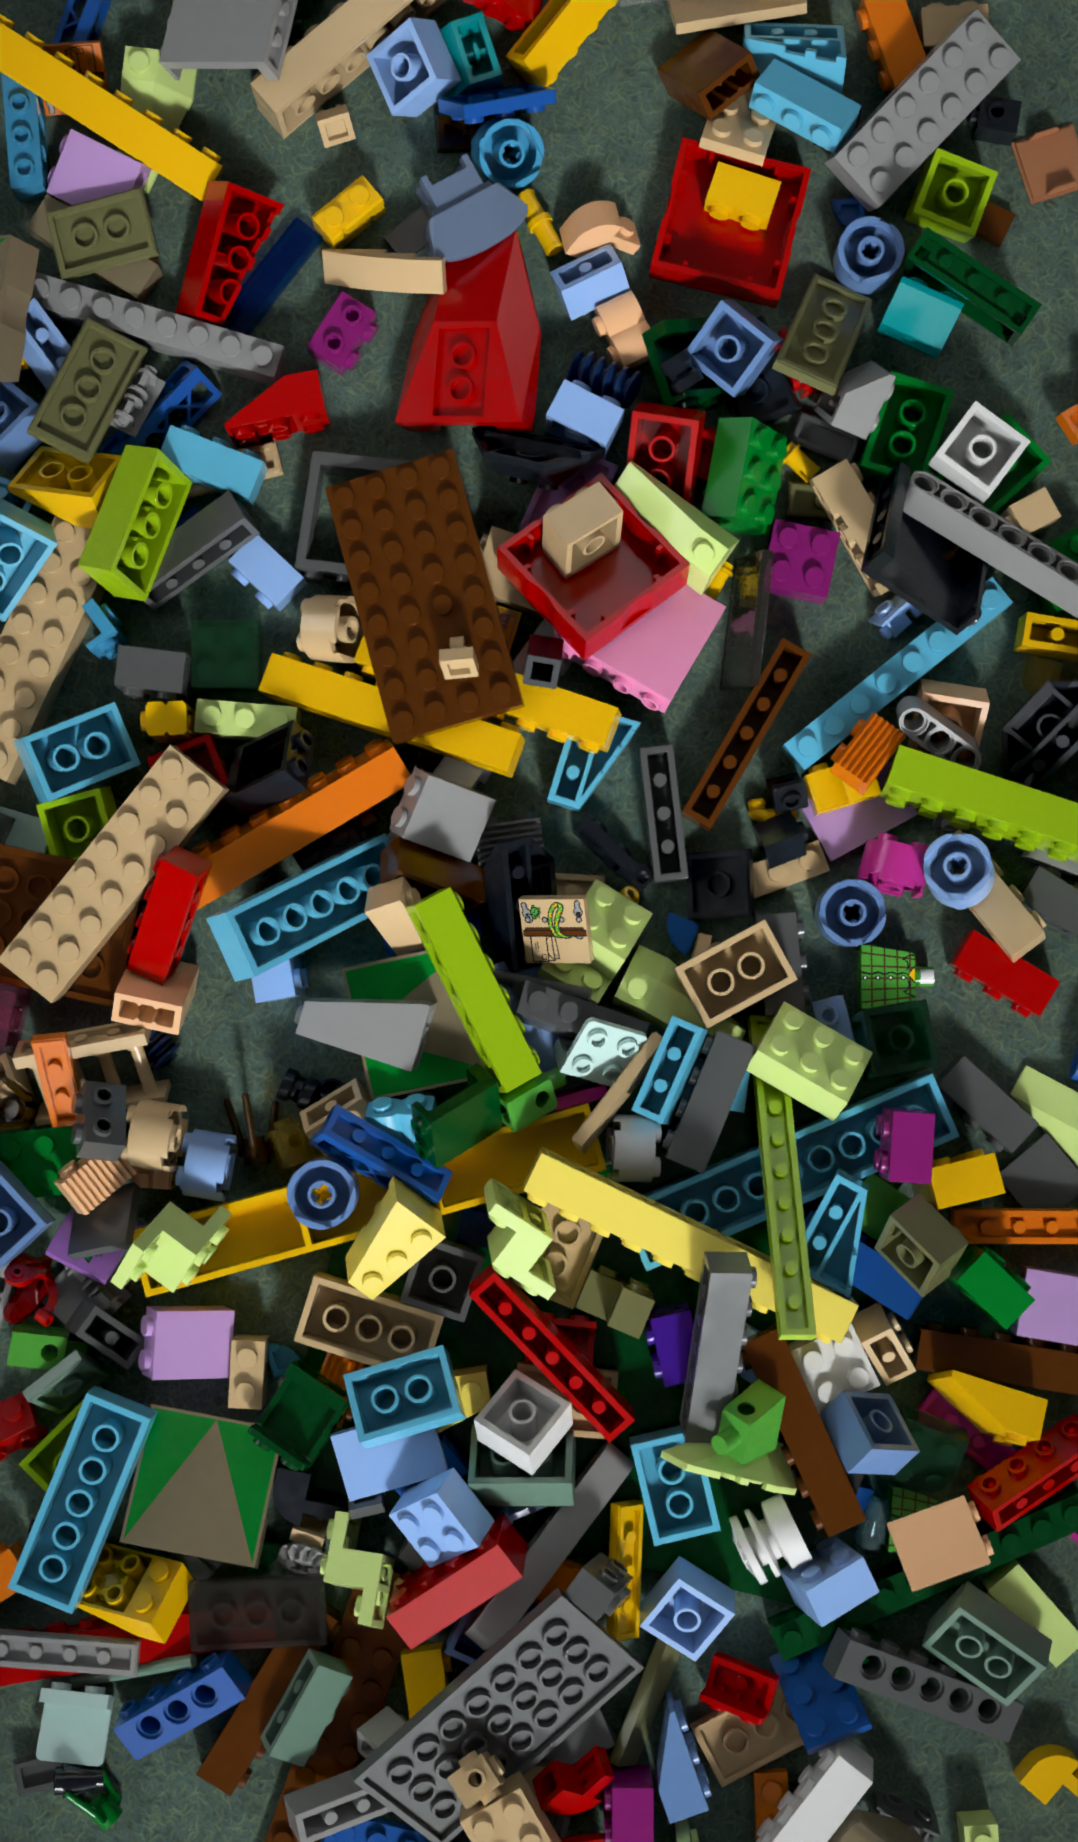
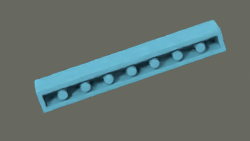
M993 577L984 584L985 592L981 603L982 614L975 625L968 626L958 635H955L938 622H935L781 747L780 750L800 774L804 773L845 740L860 718L867 721L873 712L878 713L1013 603Z

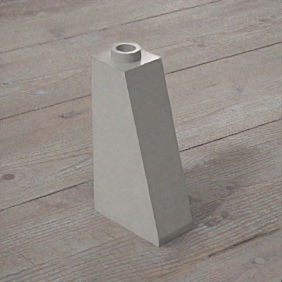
M312 998L304 1001V1004H300L296 1011L294 1023L298 1024L295 1034L412 1072L420 1065L438 1002L432 1000Z

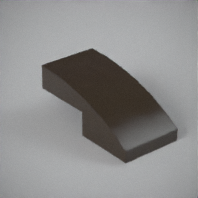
M495 114L484 116V122L477 124H464V120L455 121L451 119V116H437L435 119L437 153L471 152L473 136L486 121L495 118Z

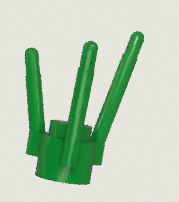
M103 1768V1785L108 1795L105 1796L101 1792L90 1803H87L80 1796L74 1795L70 1791L65 1792L64 1796L88 1814L104 1831L117 1821L123 1809L118 1805L122 1796L115 1790Z

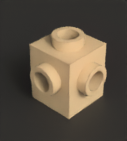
M474 1750L459 1760L458 1764L461 1768L447 1777L465 1809H468L480 1800L485 1806L502 1794L498 1787L506 1782L503 1777L506 1771L495 1754L490 1756L488 1751L478 1755ZM478 1773L482 1777V1782H480L477 1778Z

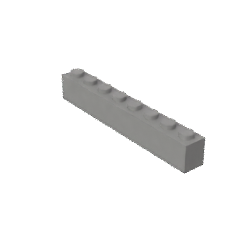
M36 272L31 299L35 297L53 321L81 329L86 318L89 317L150 350L183 360L186 359L196 364L270 386L283 376L288 360V355L283 345Z

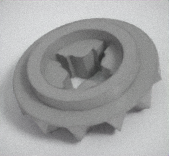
M300 1542L285 1544L280 1547L277 1559L285 1569H290L293 1571V1574L298 1573L303 1577L311 1576L318 1578L319 1576H324L320 1573L324 1552L317 1547Z

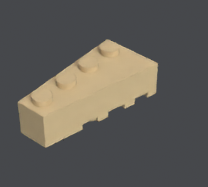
M846 458L812 478L809 483L836 532L841 533L840 539L873 597L886 593L889 589L861 571L876 498L872 492L867 493L861 481L864 480V477L856 463L850 464Z

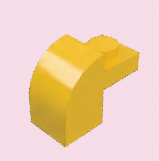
M1054 1744L1039 1746L1030 1751L1013 1770L1019 1783L1044 1805L1050 1801L1062 1785L1078 1797V1759L1072 1751L1063 1746Z

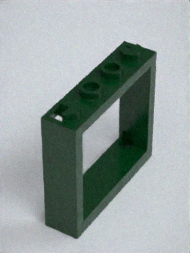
M926 227L906 258L903 271L905 275L923 280L927 287L935 291H947L954 294L958 301L964 303L961 313L1010 346H1013L1042 305L928 227ZM915 265L924 270L920 277L912 272ZM1005 327L1014 331L1010 338L1002 333Z

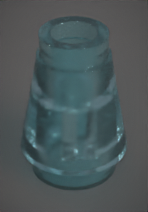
M875 1496L870 1497L869 1503H867L863 1511L867 1520L857 1524L853 1531L854 1535H856L854 1542L857 1545L868 1550L879 1551L882 1544L886 1543V1523H888V1508L890 1504L887 1500Z

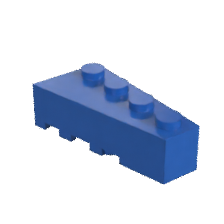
M810 1210L809 1214L807 1215V1217H806L805 1220H804V1221H805V1230H806V1228H807V1226H808V1224H809V1222H810L812 1216H813L814 1213H815V1212L812 1211V1210ZM861 1234L853 1286L906 1320L910 1319L923 1298L877 1250L865 1244L868 1237Z

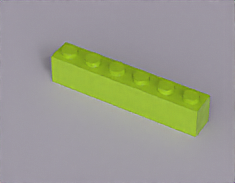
M451 887L440 889L405 907L484 1069L498 1081L499 1092L508 1093L542 1074L538 1066L540 1064L539 1056L532 1046H528L523 1036L525 1033L523 1023L517 1015L513 1016L508 1005L510 1002L509 995L501 984L498 985L493 975L495 971L494 964L486 953L483 954L478 944L480 940L479 934L475 926L471 922H467L462 912L464 910V903L459 894L455 891L453 892Z

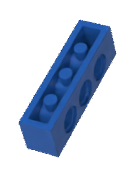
M230 1648L218 1655L217 1653H212L198 1667L191 1671L190 1669H184L175 1676L172 1682L165 1686L159 1684L153 1687L139 1701L131 1700L123 1705L118 1712L119 1717L113 1731L137 1761L246 1699L253 1679Z

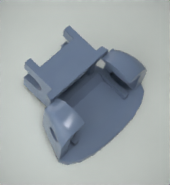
M467 153L460 157V166L456 168V173L434 185L431 184L427 175L420 178L419 185L421 187L416 190L417 196L430 217L423 232L427 256L445 257V262L468 259L493 247L510 236L523 223L528 213L527 204L500 182L492 184L488 180L483 183Z

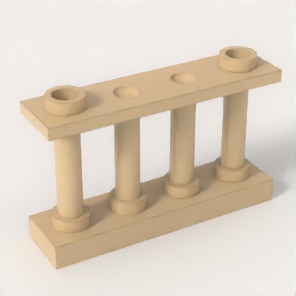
M117 1022L67 1032L80 1088H82L85 1082V1077L78 1058L93 1055L98 1057L106 1083L122 1085L111 1052L126 1049L131 1052L141 1084L126 1087V1110L131 1104L138 1105L142 1099L167 1102L171 1087L170 1079L154 1080L143 1047L148 1045L152 1029ZM31 1039L18 1041L12 1057L16 1070L24 1068L33 1069L44 1099L35 1119L36 1125H52Z

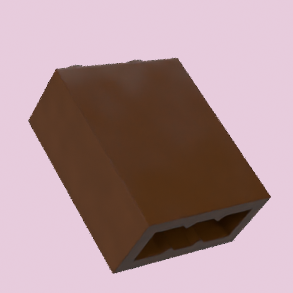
M710 29L703 31L657 68L668 95L710 121L752 88L760 76L750 51Z

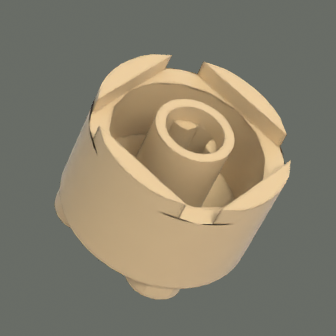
M315 595L311 598H305L300 606L302 616L300 632L296 639L299 651L305 652L311 660L317 662L356 663L354 658L364 633L354 596Z
M149 1099L140 1100L138 1105L131 1104L126 1116V1123L130 1125L128 1139H126V1147L121 1154V1158L128 1160L129 1164L133 1167L175 1172L179 1165H174L173 1162L176 1156H183V1138L185 1133L188 1132V1119L182 1118L181 1112L187 1111L186 1106Z

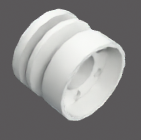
M780 1493L761 1502L764 1519L760 1521L756 1519L749 1509L744 1510L750 1524L746 1528H743L737 1515L729 1518L736 1548L747 1570L757 1578L760 1585L768 1582L762 1568L767 1564L770 1565L776 1578L781 1576L777 1559L784 1557L792 1569L813 1560Z

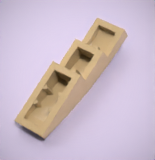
M387 249L322 250L325 284L374 291L416 294H444L447 291L445 257H416V253H387Z

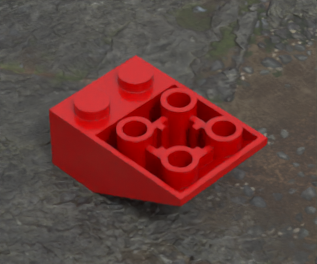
M317 369L281 377L224 423L225 429L234 445L240 444V447L244 448L258 445L260 443L259 440L272 438L274 441H283L291 438L292 433L305 431V434H317L325 430L324 427L331 426L325 392Z

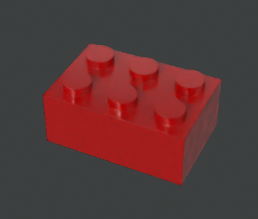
M639 402L632 411L626 467L630 461L635 462L694 506L706 411Z

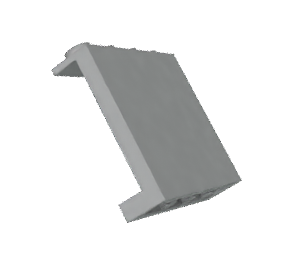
M174 0L170 16L167 20V30L163 46L160 49L159 63L175 80H180L182 69H258L267 80H279L298 0Z

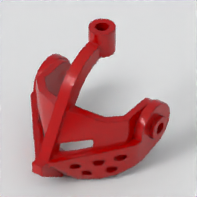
M21 1253L6 1267L4 1271L5 1281L12 1286L18 1287L4 1307L3 1317L6 1322L14 1325L25 1322L48 1294L49 1298L46 1305L35 1313L34 1319L44 1327L52 1323L54 1316L51 1313L57 1305L58 1292L50 1266L53 1263L51 1257H34ZM43 1279L44 1282H43L41 1288H39L38 1285H39V1283L41 1282V1280Z

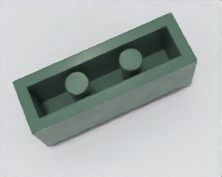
M311 1648L308 1649L260 1736L270 1757L304 1767L308 1758L314 1754L319 1738L325 1727L332 1722L336 1707L342 1696L349 1691L353 1676L342 1659Z

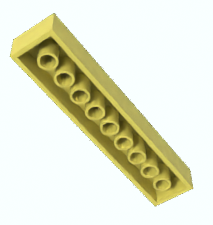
M541 1146L524 1182L523 1191L527 1192L528 1200L542 1207H546L547 1203L558 1207L559 1215L577 1223L578 1219L581 1218L589 1222L592 1231L609 1238L610 1233L620 1237L623 1246L640 1253L643 1248L651 1252L654 1256L653 1260L666 1267L672 1268L673 1264L682 1267L687 1277L699 1283L704 1252H747L750 1265L755 1266L757 1271L756 1287L750 1290L752 1308L764 1314L767 1313L768 1309L775 1312L769 1255ZM811 1278L817 1334L815 1338L826 1344H830L831 1340L841 1344L859 1305L851 1296L849 1299Z

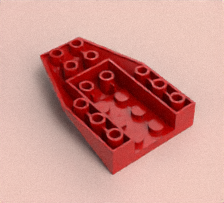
M515 230L498 244L477 255L455 262H445L447 291L444 294H429L414 333L395 423L410 432H440L441 425L494 426L502 432H534L542 331L519 235Z

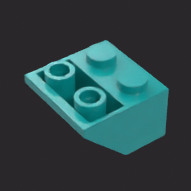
M482 12L451 21L440 30L462 80L441 98L503 87L502 72Z
M902 276L877 333L937 359L964 303L958 301V298L950 292H938L927 287V284L919 278H906Z

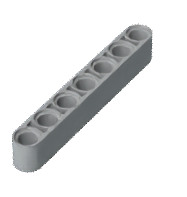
M915 471L911 475L903 512L1078 618V563L925 471Z
M607 1441L602 1445L575 1481L574 1506H556L527 1545L523 1577L481 1605L463 1632L467 1637L487 1651L519 1622L628 1476L635 1464L632 1459L611 1442Z

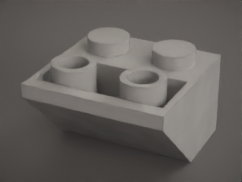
M869 361L844 372L834 396L822 391L814 411L830 425L866 440L869 432H873L878 425L880 419L879 411L884 401L889 400L894 391L896 376L879 364Z

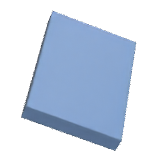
M355 1426L331 1433L330 1435L349 1502L424 1481L449 1470L437 1428L368 1449L359 1443Z

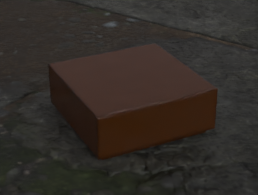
M988 201L975 236L1000 247L1016 214Z

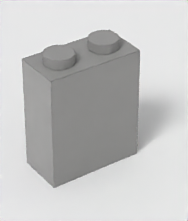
M415 767L412 775L405 782L403 797L399 806L392 813L389 829L404 839L470 862L496 800L483 792Z

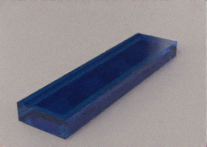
M295 217L242 285V289L224 324L220 326L250 335L322 243L323 237L298 217Z

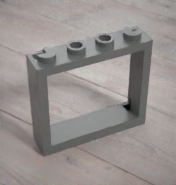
M322 451L312 452L294 567L304 576V579L314 580L318 583L323 582L324 578L336 579L337 584L351 586L345 563L311 559L324 474L362 477L410 461Z

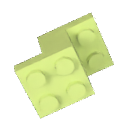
M595 879L586 894L594 960L591 963H543L537 975L547 980L591 988L592 997L590 1002L598 1004L653 913L598 879Z
M491 1177L483 1189L489 1214L488 1217L496 1224L487 1236L492 1267L502 1277L508 1279L511 1276L520 1282L521 1287L530 1295L537 1296L539 1294L549 1300L556 1291L550 1261L541 1256L553 1240L547 1213Z
M169 1202L132 1243L110 1282L122 1290L130 1279L137 1282L143 1273L146 1272L172 1293L175 1292L182 1282L188 1286L200 1270L198 1267L202 1263L206 1264L217 1250V1247L213 1244L217 1246L229 1231L225 1224L232 1213L220 1206L203 1226L172 1202Z
M335 1511L334 1519L330 1518L327 1526L326 1536L330 1540L328 1554L324 1553L321 1560L320 1573L324 1575L323 1582L335 1586L363 1590L362 1595H358L355 1602L354 1616L358 1617L357 1624L383 1629L395 1559L384 1554L356 1550L362 1519L352 1520L348 1512Z

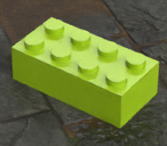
M134 445L125 446L78 563L81 569L115 597L147 601L193 484L159 448Z

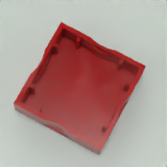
M682 137L671 181L669 198L651 261L649 278L777 308L812 168L766 157L763 166H759L700 148V141ZM718 161L781 181L766 231L762 229L757 231L749 230L741 226L740 222L731 219L725 221L718 220L710 216L709 212L704 211L705 200Z
M602 473L578 490L583 487H591L600 482L622 508L623 520L620 546L566 580L542 551L543 518L533 521L497 548V568L584 661L687 584L690 563L657 530L641 519L633 505ZM578 490L565 498L561 504L573 498Z

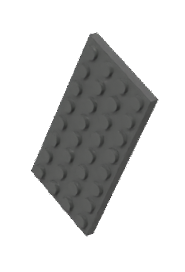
M557 1587L350 1772L353 1782L431 1842H450L463 1830L460 1824V1806L462 1802L447 1777L461 1768L458 1764L459 1760L474 1750L478 1755L488 1751L490 1756L495 1754L503 1764L506 1771L503 1774L505 1779L518 1771H521L524 1776L641 1672L644 1667L638 1657L603 1626L572 1603L564 1595V1592ZM478 1773L477 1778L480 1782H482V1777Z

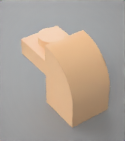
M594 201L579 207L559 229L565 254L580 258L608 243L613 248L632 255L641 246L635 223L627 217H620L616 203L612 201Z

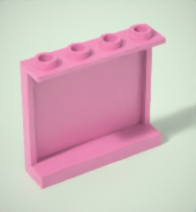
M686 584L585 661L564 640L562 659L572 660L583 666V669L588 674L594 677H602L612 683V686L619 692L629 693L640 699L647 708L665 713L707 639L719 622L726 606L705 594L700 595ZM556 630L554 631L553 638L564 639Z

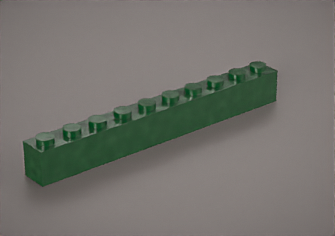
M1074 1483L1066 1485L998 1533L987 1521L976 1525L980 1536L987 1534L994 1554L989 1556L991 1561L989 1565L912 1592L899 1559L871 1572L879 1593L824 1627L818 1625L797 1606L767 1618L770 1632L783 1661L831 1641L838 1627L851 1631L852 1627L861 1628L1077 1532L1078 1488Z

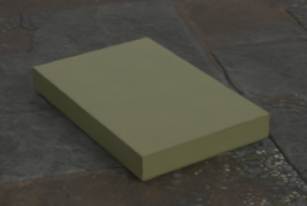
M141 187L45 212L60 275L65 281L160 256L144 190Z

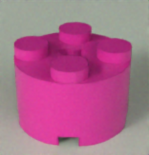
M879 833L877 839L866 841L857 880H866L876 887L880 893L902 897V893L905 891L912 892L911 898H921L926 884L923 873L924 856L929 846L919 842H911L910 845L898 842V837L895 835Z

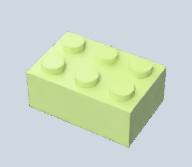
M784 1001L763 1034L746 1071L834 1121L849 1102L873 1052Z

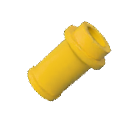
M791 441L787 446L783 465L786 463L807 484L821 467L816 465L799 448L801 446L799 443L796 446Z
M725 561L704 594L717 601V597L727 578L733 576L731 571L734 566Z

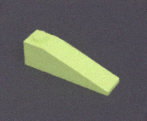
M125 46L121 92L134 100L131 106L142 114L147 108L164 119L161 126L173 132L176 127L180 130L179 126L194 100L197 69H182L180 80H175L159 63V49ZM118 148V151H119V152H121V153H123V154H125V155H127V156H129V157L135 159L134 157H132V156L129 155L128 153H126V152H124L123 150H121L120 148ZM152 169L143 189L144 193L147 194L150 193L159 174Z
M630 461L614 487L633 505L641 519L657 530L690 563L687 585L700 595L704 594L740 540L635 462Z
M639 944L611 1005L666 1030L672 1015L705 1028L673 970L677 965L669 958ZM731 1016L709 1028H705L709 1030V1034L712 1036L715 1030H718L740 1040L743 1039L746 1030Z
M1025 1065L1010 1092V1096L1039 1123V1126L1078 1168V1092Z
M777 1441L775 1450L746 1464L739 1463L727 1454L719 1455L715 1452L711 1443H684L662 1450L660 1456L685 1471L720 1479L722 1476L745 1486H748L749 1482L762 1485V1489L765 1491L795 1495L797 1490L791 1468L788 1466L780 1448L784 1445L780 1441Z

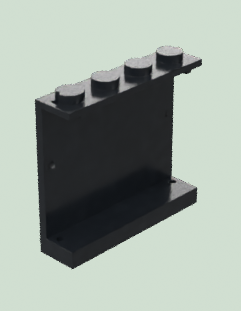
M900 461L879 480L861 571L955 635H958L966 627L975 625L981 617V603L985 592L984 584L989 564L903 512L911 468Z

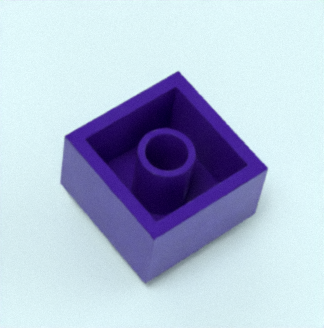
M686 1301L652 1308L649 1319H647L644 1327L648 1345L655 1344L656 1352L650 1353L656 1379L662 1378L665 1387L685 1383L694 1325L691 1311Z

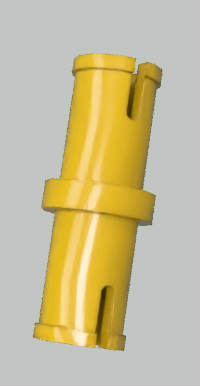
M526 189L519 193L517 197L525 202L528 207V213L525 217L528 221L527 228L531 234L536 235L545 251V255L552 257L561 252L564 247L552 225L553 218L549 212L544 211L534 190Z

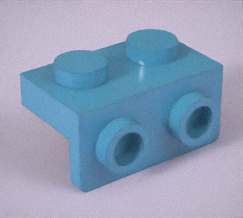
M92 598L82 607L101 634L90 641L86 647L101 660L106 658L112 660L118 656L119 645H125L129 642L120 630L124 623L106 603L100 605Z

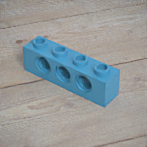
M1 72L10 189L19 203L43 201L47 194L52 197L51 194L46 192L48 188L47 177L50 169L43 99Z

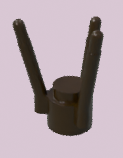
M7 1076L2 1077V1082L19 1097L7 1100L3 1107L0 1108V1115L4 1116L7 1121L0 1122V1130H29L38 1114L37 1106L31 1102L33 1095L24 1092Z
M244 1092L242 1094L248 1137L244 1139L231 1102L228 1098L224 1099V1105L233 1133L237 1137L239 1157H243L244 1166L270 1163V1153L276 1152L275 1133L279 1103L277 1101L272 1102L267 1141H265L263 1135L255 1136L248 1093Z

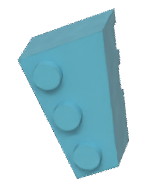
M838 1168L805 1231L810 1277L850 1299L869 1185Z

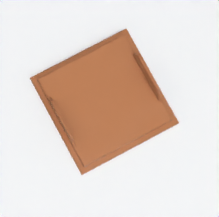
M1073 123L1059 128L1056 126L1035 133L1033 136L1011 143L1030 205L1078 190V137Z

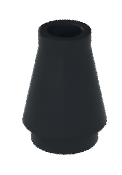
M63 1763V1766L54 1767V1796L62 1795L64 1799V1794L67 1791L77 1795L95 1789H103V1767Z

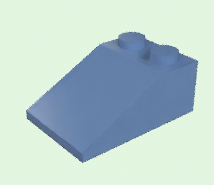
M0 382V465L11 474L42 443L41 440L27 434V429L39 405L12 382Z

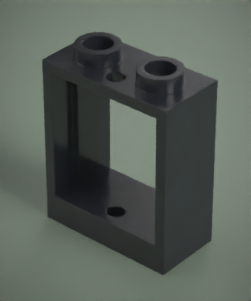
M292 720L235 748L226 784L229 791L225 794L224 800L244 817L248 818L307 790L316 739L296 721ZM282 761L280 769L264 776L265 769Z

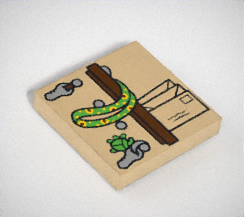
M522 895L518 899L526 963H591L594 960L587 895Z

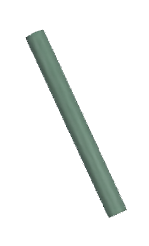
M192 1653L139 1663L137 1677L196 1667L197 1659L195 1654ZM79 1673L73 1674L70 1682L73 1688H79L86 1685L91 1686L137 1677Z

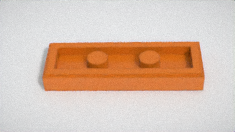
M67 1032L33 1035L31 1045L52 1128L73 1126L76 1123V1114L71 1111L72 1098L74 1093H79L81 1088Z

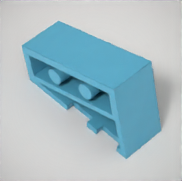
M767 22L744 24L742 47L751 52L760 75L775 58L842 94L847 60L844 25Z
M621 717L608 753L598 750L597 754L589 753L580 749L578 742L567 739L560 755L547 803L579 812L637 732L641 722Z

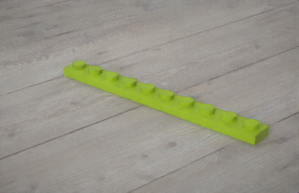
M749 1016L747 1021L749 1044L758 1046L774 1016ZM753 1075L778 1340H814L817 1334L791 1096Z

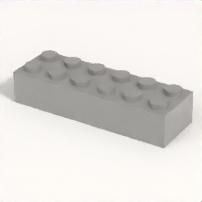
M976 8L965 15L855 129L837 152L831 154L824 164L868 212L879 208L1021 59Z

